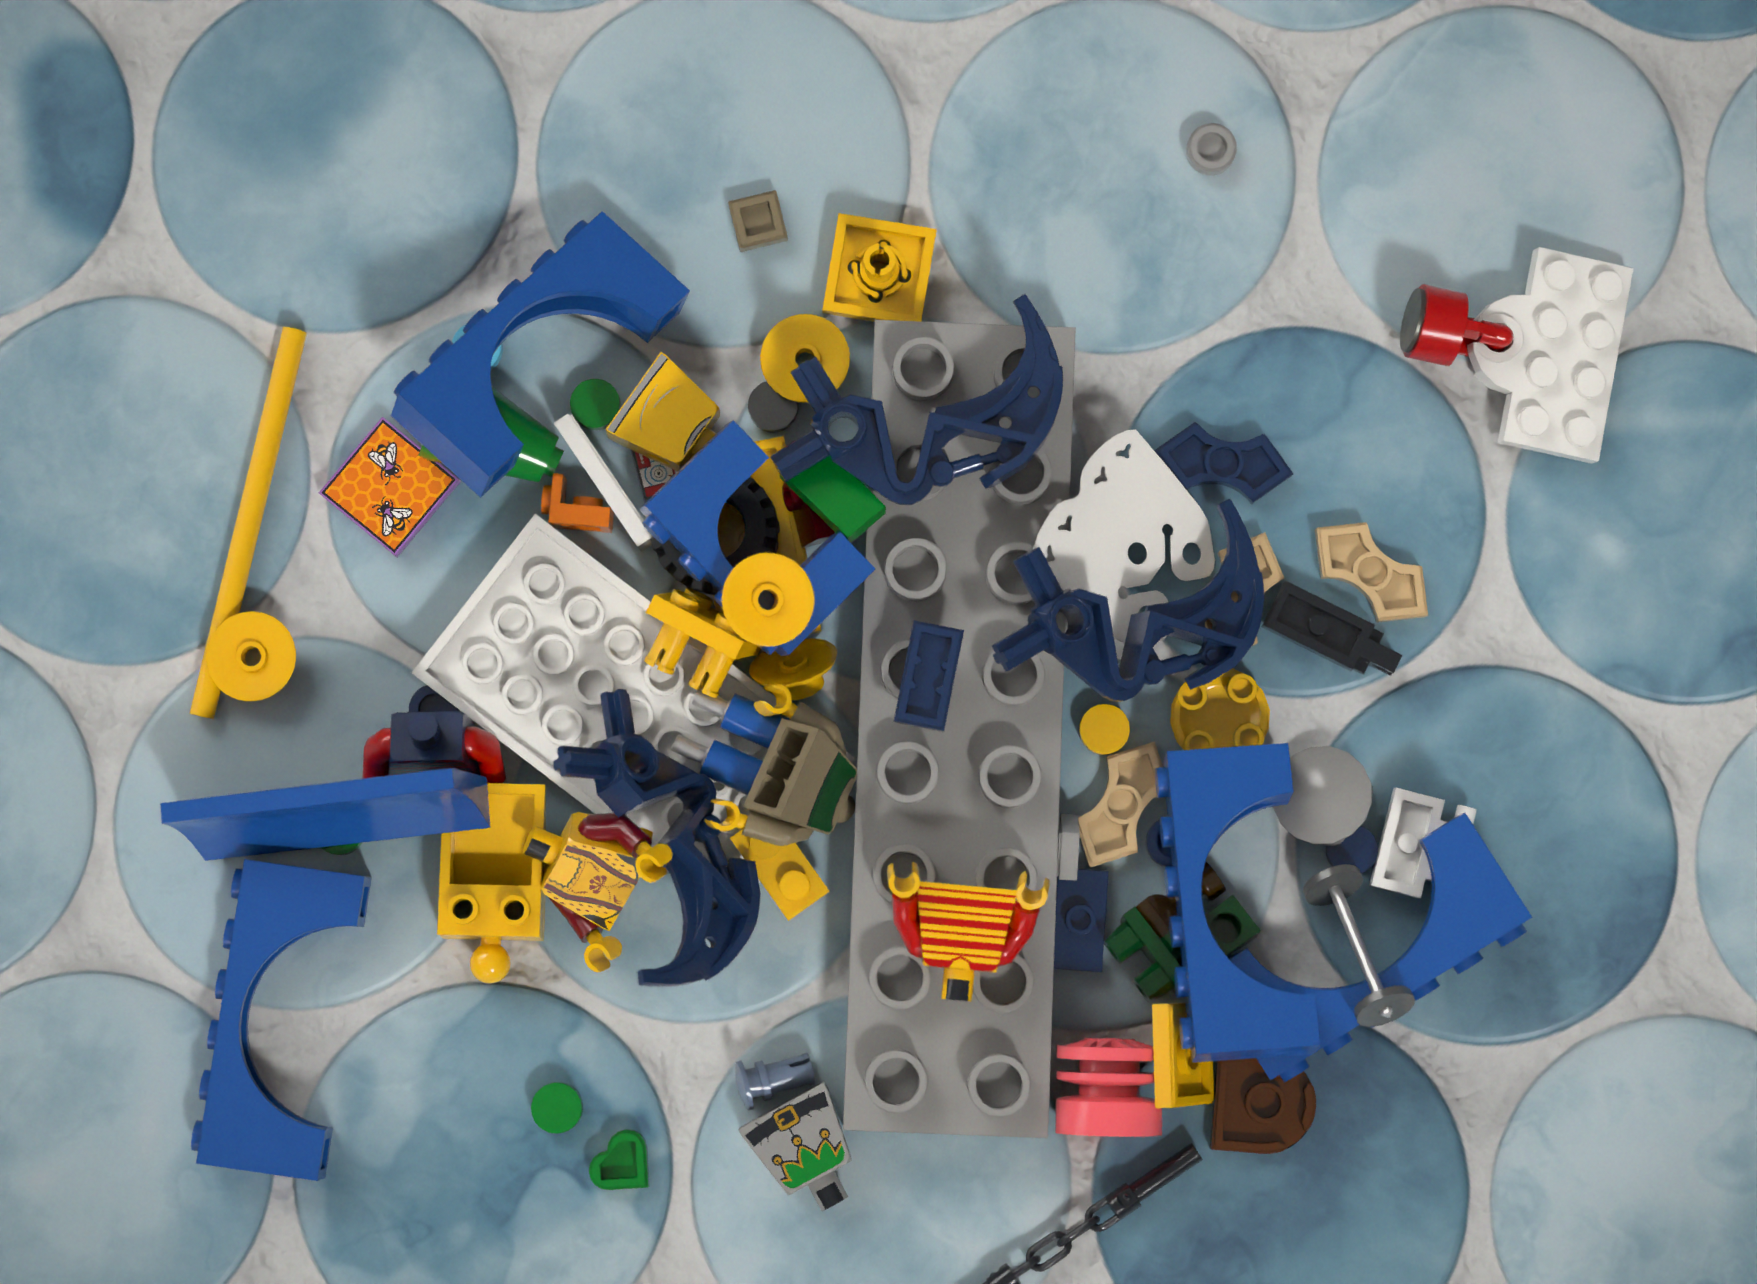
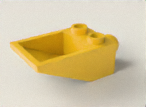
M487 783L491 828L441 833L437 935L443 939L481 940V945L471 955L470 969L475 978L483 983L499 982L509 972L510 957L508 952L501 946V940L544 941L546 895L541 890L545 862L523 854V848L533 826L546 830L545 784ZM462 900L470 901L473 905L472 914L465 919L457 918L455 915V906ZM514 901L521 902L524 906L522 917L517 920L508 919L506 916L508 904Z

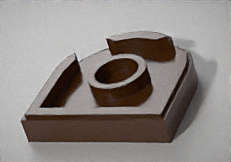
M1257 1058L1216 1061L1210 1149L1273 1154L1282 1152L1296 1144L1311 1127L1316 1112V1094L1311 1081L1308 1080L1307 1074L1303 1071L1292 1079L1283 1082L1280 1075L1270 1080Z

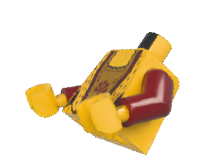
M576 812L571 814L560 836L533 826L526 839L523 854L545 862L541 890L565 917L582 943L589 942L590 945L584 952L585 963L592 971L599 973L610 967L609 960L619 957L622 952L621 942L613 936L603 937L601 935L603 929L610 931L640 877L649 883H653L667 874V870L663 866L672 860V850L666 844H657L652 847L653 832L638 827L626 815L617 817L614 813L589 815Z

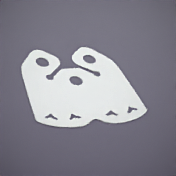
M1136 429L1116 434L1094 452L1082 469L1078 496L1064 500L1053 508L1044 521L1033 546V549L1040 547L1045 558L1048 557L1047 547L1051 546L1055 560L1048 562L1062 590L1082 589L1107 597L1113 635L1115 639L1121 642H1125L1131 615L1137 614L1143 606L1168 602L1164 594L1157 590L1131 594L1126 599H1121L1118 595V589L1121 586L1131 588L1149 584L1165 562V535L1162 532L1165 524H1169L1173 529V533L1170 535L1171 570L1177 578L1183 581L1206 578L1211 575L1215 564L1211 532L1205 514L1173 472ZM1127 444L1131 445L1128 459L1123 456H1116L1115 453L1117 451L1125 450ZM1104 467L1107 481L1094 484L1095 478L1101 475V468ZM1071 515V531L1058 530V527L1064 525L1067 517ZM1135 542L1144 545L1147 552L1145 561L1139 565L1132 563L1128 556V549ZM1190 542L1198 545L1201 551L1200 560L1193 565L1188 564L1182 555L1184 546ZM1168 635L1161 638L1158 642L1165 640Z

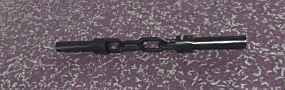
M1192 1143L1130 1185L1127 1182L1090 1206L1085 1213L1084 1223L1067 1234L1062 1231H1054L1027 1250L1026 1262L1014 1270L1005 1263L999 1268V1271L996 1273L992 1272L983 1284H1021L1019 1276L1032 1269L1036 1272H1042L1049 1269L1070 1253L1074 1239L1089 1229L1095 1232L1107 1230L1141 1207V1201L1203 1160L1194 1145ZM1108 1204L1115 1215L1105 1222L1097 1224L1100 1218L1099 1216H1093V1214ZM1059 1239L1057 1246H1064V1249L1044 1263L1038 1264L1041 1261V1257L1038 1255L1033 1257V1255L1053 1240Z

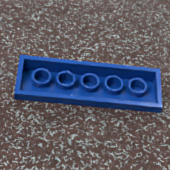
M455 768L160 803L162 824L169 825L182 833L193 844L205 861L491 828L487 777Z

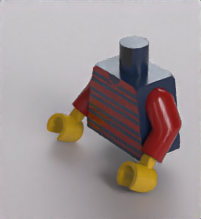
M459 711L397 712L391 714L390 728H383L369 737L364 746L362 779L455 768L487 777V783H503L506 780L500 743L496 736L478 728L465 713Z

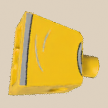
M660 352L606 428L607 437L613 442L679 471L693 454L695 455L716 435L711 429L720 417V408L668 356Z

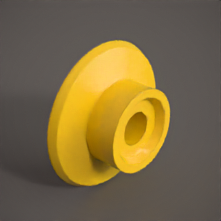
M798 314L783 319L769 331L762 344L760 363L767 383L776 393L791 401L808 403L791 375V371L799 367L796 359L802 353H810L813 357H817L836 389L843 383L849 369L850 352L844 335L832 322L813 314Z
M776 553L752 555L737 564L728 575L722 591L723 612L730 627L744 640L759 646L782 645L796 638L809 623L814 609L813 587L806 572L792 559ZM763 590L769 591L774 597V605L769 610L763 609L758 603V596Z
M242 612L227 618L214 630L206 649L207 670L214 684L226 695L242 701H259L279 692L291 678L296 663V648L290 632L279 620L262 612ZM251 649H258L261 653V659L255 666H248L245 660L247 652Z
M805 638L789 655L780 656L776 651L771 655L765 651L762 652L751 663L749 674L752 679L762 686L771 684L786 686L791 693L792 700L804 699L814 695L824 686L823 675L834 665L837 649L829 641Z

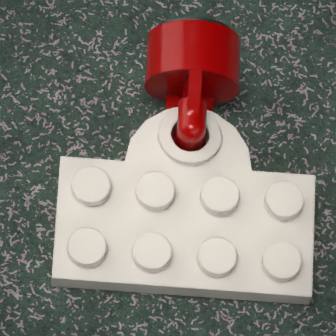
M1538 247L1532 253L1525 295H1509L1485 306L1486 308L1476 318L1468 317L1469 302L1466 293L1422 284L1412 292L1405 308L1400 330L1401 351H1403L1404 356L1407 358L1443 366H1450L1457 354L1469 357L1475 370L1473 375L1487 388L1506 394L1498 443L1591 464L1596 463L1600 457L1634 268Z

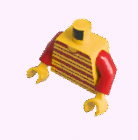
M912 862V874L907 878H899L894 875L893 863L887 869L888 884L892 891L894 924L908 952L917 958H921L923 966L944 968L941 999L972 1002L975 971L996 972L998 966H1004L1013 962L1033 935L1040 907L1047 900L1050 886L1049 879L1045 878L1043 888L1040 890L1032 891L1025 886L1028 874L1026 872L1020 875L1017 890L920 881L919 868L915 862Z

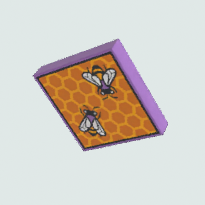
M382 417L320 490L319 494L398 558L461 481L439 462L429 461L418 456L421 448Z

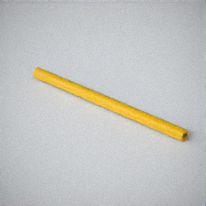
M291 327L282 328L189 712L192 715L214 719L221 690L214 684L207 670L206 649L209 639L218 625L227 618L240 613L307 336V332Z

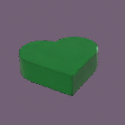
M631 1129L621 1130L613 1135L608 1143L607 1150L597 1154L590 1163L589 1175L592 1182L597 1187L605 1190L648 1188V1151L644 1137L639 1132Z

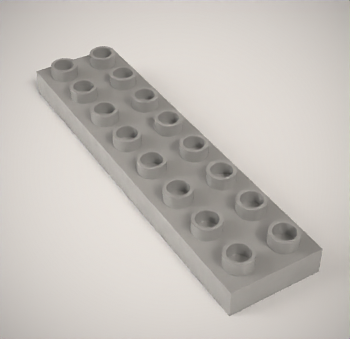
M875 320L872 399L882 401L897 478L901 482H911L915 477L929 412L935 413L936 407L959 403L984 395L1001 385L1016 369L1025 350L1026 335L1023 325ZM1045 326L1055 347L1059 366H1062L1063 390L1054 425L1043 446L1024 469L998 485L985 489L979 478L1002 464L999 461L983 466L984 469L954 478L948 486H933L930 493L922 501L913 505H899L891 502L868 486V489L886 506V514L866 530L865 558L873 565L875 570L864 580L843 1130L1048 1138L1064 665L1051 654L1042 651L1006 672L1001 663L997 664L994 660L993 654H995L992 645L1028 624V616L1031 614L1030 609L1035 606V603L1013 561L1022 554L1033 550L1037 535L1049 513L1058 503L1070 499L1076 327ZM1036 387L1029 388L1027 392L1032 398H1036L1040 394L1039 389ZM1004 417L1000 419L999 425L1002 428H1009L1011 421L1009 418ZM959 435L949 441L942 451L949 461L952 462L978 453L980 456L996 452L1000 443ZM1069 516L1066 519V523L1060 525L1058 530L1069 531ZM1049 545L1047 547V562L1055 560ZM1058 611L1056 623L1060 631L1065 634L1066 616L1061 611ZM914 620L964 630L944 732L894 722ZM912 862L917 863L920 881L1017 890L1019 877L1022 873L1026 872L1028 874L1025 886L1032 891L1040 890L1043 888L1045 878L1049 879L1050 886L1047 900L1040 907L1033 935L1013 962L1004 966H998L996 972L975 971L972 1002L941 999L944 968L923 966L921 958H917L908 952L894 924L892 891L889 888L887 873L890 864L893 863L895 876L907 878L912 874Z

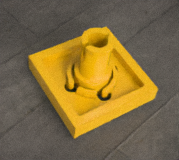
M839 213L822 313L875 322V320L922 322L937 229ZM856 262L860 263V273H859V274H858V267H857V263H856ZM850 264L851 269L853 270V274H851L848 270V266ZM899 271L902 272L903 279L908 277L909 272L911 279L905 283L898 280ZM876 291H880L883 295L882 300L877 303L871 302L868 295L872 296L873 299H878L879 293Z

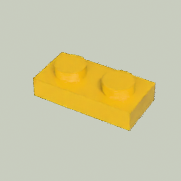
M743 829L730 837V840L744 859L755 861L758 879L788 921L830 892L796 843L776 846L742 835Z

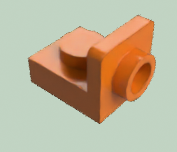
M553 473L552 485L543 486L541 499V514L549 515V524L556 529L612 533L614 512L611 507H603V499L587 496H574L573 504H566L567 479L564 474Z

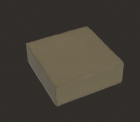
M776 190L728 201L740 252L788 241Z

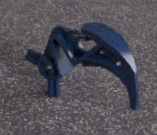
M1026 294L1013 301L1021 317L1026 335L1025 350L1016 369L1001 385L984 395L959 403L936 407L935 413L929 412L916 474L913 480L908 483L901 482L897 478L882 401L855 395L842 398L817 357L801 363L798 368L791 371V375L815 412L810 423L813 431L770 456L784 481L791 480L829 457L832 462L887 500L899 505H913L922 501L930 493L933 486H948L954 478L984 469L983 466L999 461L1002 464L979 478L985 489L998 485L1024 469L1043 446L1054 425L1063 390L1062 366H1059L1052 339ZM1031 387L1038 388L1039 396L1036 398L1030 397L1027 393L1028 389ZM839 418L853 420L858 427L856 436L846 442L835 440L829 433L830 425ZM1001 418H1009L1011 426L1009 428H1002L999 425ZM959 435L1000 443L996 452L980 456L978 453L952 462L949 461L942 451L949 441Z
M1227 499L1217 505L1227 537V552L1218 573L1204 588L1189 597L1145 606L1144 612L1131 615L1120 666H1118L1107 597L1082 589L1062 590L1040 547L1017 557L1013 563L1028 589L1035 606L1030 609L1031 614L1028 616V624L992 645L995 651L993 657L996 663H1001L1004 670L1008 672L1040 652L1045 651L1061 662L1100 696L1110 701L1119 702L1135 697L1142 690L1144 684H1158L1164 676L1189 670L1192 665L1201 663L1204 666L1184 678L1190 690L1207 684L1234 668L1254 644L1263 613L1264 584L1251 538L1232 500ZM1233 591L1238 594L1237 602L1231 599ZM1058 611H1061L1066 616L1068 622L1065 634L1060 631L1056 623ZM1206 620L1212 622V629L1205 627ZM1166 635L1202 646L1198 654L1191 656L1182 654L1160 660L1153 649L1156 643Z
M617 689L614 692L605 691L600 694L606 739L596 748L560 746L557 749L558 758L553 761L554 771H560L561 777L594 779L597 795L617 817L674 796L682 801L683 811L658 842V844L668 845L672 850V860L666 863L664 867L671 875L681 903L683 917L681 944L674 959L669 964L656 969H641L637 971L639 986L670 987L691 984L703 979L707 981L720 973L736 958L756 926L761 895L756 863L752 860L731 857L727 861L718 837L721 831L713 829L705 823L704 819L721 823L715 815H712L714 803L710 801L716 799L717 795L714 782L705 774H698L657 751L643 736L635 734L630 697L626 689ZM695 841L704 844L709 860L694 845ZM705 939L710 942L711 947L707 946Z

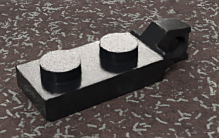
M1288 581L1283 582L1261 626L1349 671L1354 670L1363 675L1367 667L1370 666L1391 676L1396 671L1403 656L1379 644L1384 633L1376 630L1374 624Z

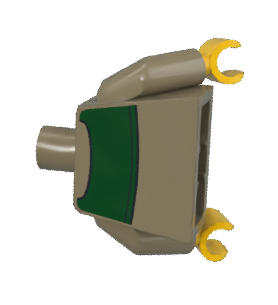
M781 684L764 686L763 688L775 696L776 706L774 708L769 703L759 700L754 702L755 710L763 716L783 714L790 720L781 719L743 807L749 810L748 815L740 813L739 808L731 801L713 799L710 802L726 808L727 817L722 823L706 819L704 821L709 827L720 831H729L735 827L743 829L742 835L776 846H786L808 840L813 831L828 835L833 832L836 823L848 821L855 812L856 803L849 794L857 778V768L846 757L847 751L838 725L834 721L802 702L798 706L792 703L791 693L786 686Z

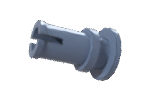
M808 1053L764 1065L763 1060L754 1062V1068L746 1070L743 1062L737 1061L735 1066L736 1085L747 1110L754 1109L753 1099L762 1097L764 1101L772 1099V1094L805 1085H814L815 1077L812 1064L808 1062L810 1061Z

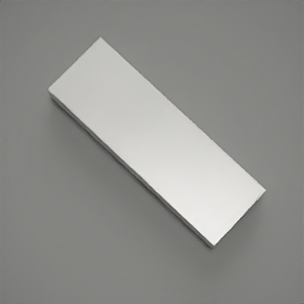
M566 414L554 422V425L639 550L643 552L652 545L650 539L653 536L643 526V518L573 415Z

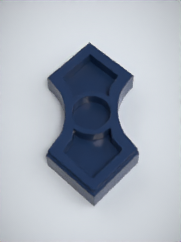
M1196 422L1154 450L1186 490L1203 484H1219L1236 490L1251 505L1294 474L1265 434L1244 442H1228L1209 435Z

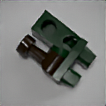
M1205 861L1201 885L1202 896L1208 901H1213L1223 894L1226 888L1213 868ZM1162 894L1151 895L1126 912L1120 920L1121 925L1104 942L1105 947L1119 964H1122L1140 949L1152 965L1133 979L1136 988L1147 1002L1165 995L1170 990L1176 994L1174 968L1182 967L1180 947H1172L1169 929V918L1177 916L1176 898L1167 897V895ZM1234 895L1205 915L1213 938L1227 957L1254 940L1261 932Z

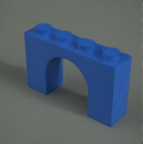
M734 420L726 424L639 509L647 517L642 522L646 530L661 544L669 540L683 554L678 559V562L697 581L705 577L718 591L713 597L721 607L723 587L733 567L725 558L719 544L717 531L719 516L727 499L769 458ZM841 532L830 535L800 565L808 575L814 591V609L809 623L796 638L785 644L768 647L759 646L767 654L771 655L776 651L780 656L789 655L875 570L873 565ZM763 590L758 596V603L765 610L772 608L774 597L769 591Z

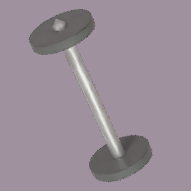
M1337 865L1311 877L1304 885L1303 893L1307 902L1311 905H1335L1369 985L1371 994L1363 998L1354 1008V1015L1358 1024L1366 1027L1384 1025L1402 1017L1411 1010L1415 1004V998L1411 989L1406 986L1383 988L1346 901V898L1354 894L1363 883L1362 874L1359 868L1354 865Z

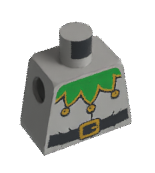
M825 1081L738 1129L747 1144L788 1195L808 1185L821 1211L836 1205L848 1197L834 1170L852 1161Z

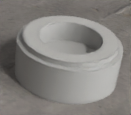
M1216 123L1204 124L1195 129L1189 137L1186 146V156L1191 167L1197 172L1209 176L1218 175L1226 171L1231 166L1237 152L1236 140L1231 131Z

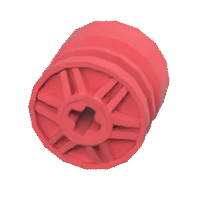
M1084 1038L1067 1045H1056V1058L1079 1060V1070L1056 1071V1079L1079 1084L1078 1095L1064 1096L1056 1099L1055 1133L1113 1137L1162 1136V1108H1155L1154 1098L1139 1096L1141 1085L1154 1084V1072H1140V1061H1154L1153 1046L1135 1041V1039Z

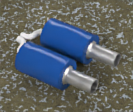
M699 688L692 701V705L722 717L721 729L767 749L772 742L781 719L790 720L783 714L774 716L760 715L755 710L754 701L736 693L731 701H727L720 697L713 698L701 693L702 689ZM677 735L671 751L700 763L702 765L700 774H705L711 780L746 795L749 794L763 762L761 759L717 740H714L711 747L708 748Z

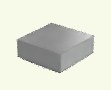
M1060 814L1057 859V876H1059V880H1077L1080 831L1078 815Z

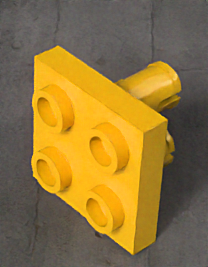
M686 587L684 592L674 589L673 592L654 594L646 613L664 623L649 654L644 659L645 663L652 667L656 664L658 665V670L673 675L675 666L691 636L708 646L688 685L695 690L701 688L703 689L701 693L717 698L733 661L758 655L761 648L737 635L728 624L725 615L711 608L713 599L688 587Z

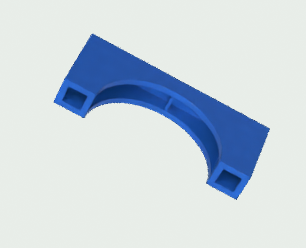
M1461 813L1418 840L1427 857L1431 873L1429 909L1425 921L1410 947L1393 964L1378 973L1383 988L1406 986L1411 989L1415 1001L1439 987L1440 985L1436 977L1453 967L1455 972L1460 974L1481 961L1483 957L1479 950L1496 940L1500 947H1503L1526 933L1527 930L1523 923L1532 918L1466 813ZM1248 948L1229 958L1241 971L1264 985L1291 993L1316 995L1321 1042L1318 1050L1323 1048L1325 1053L1330 1055L1353 1040L1349 1031L1360 1025L1355 1018L1354 1008L1363 998L1371 994L1366 979L1358 983L1334 988L1307 987L1294 984L1271 973L1254 958ZM1312 1054L1257 1058L1270 1080L1280 1075L1283 1082H1286L1310 1067L1306 1058Z

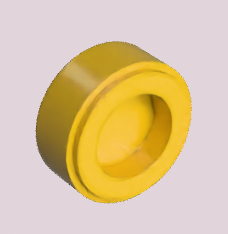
M1099 704L1090 708L1083 715L1079 724V736L1083 745L1089 751L1099 755H1109L1117 752L1125 745L1130 734L1128 718L1122 710L1110 704Z

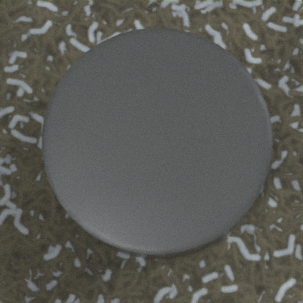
M766 381L752 391L748 401V410L753 423L758 428L766 432H780L790 427L795 421L798 413V402L782 397Z

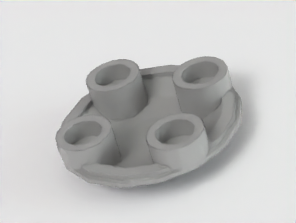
M1331 746L1310 747L1292 755L1290 764L1294 793L1287 805L1273 806L1280 824L1295 838L1311 844L1336 846L1342 843L1345 838L1351 836L1365 822L1372 804L1373 786L1364 766L1349 752Z

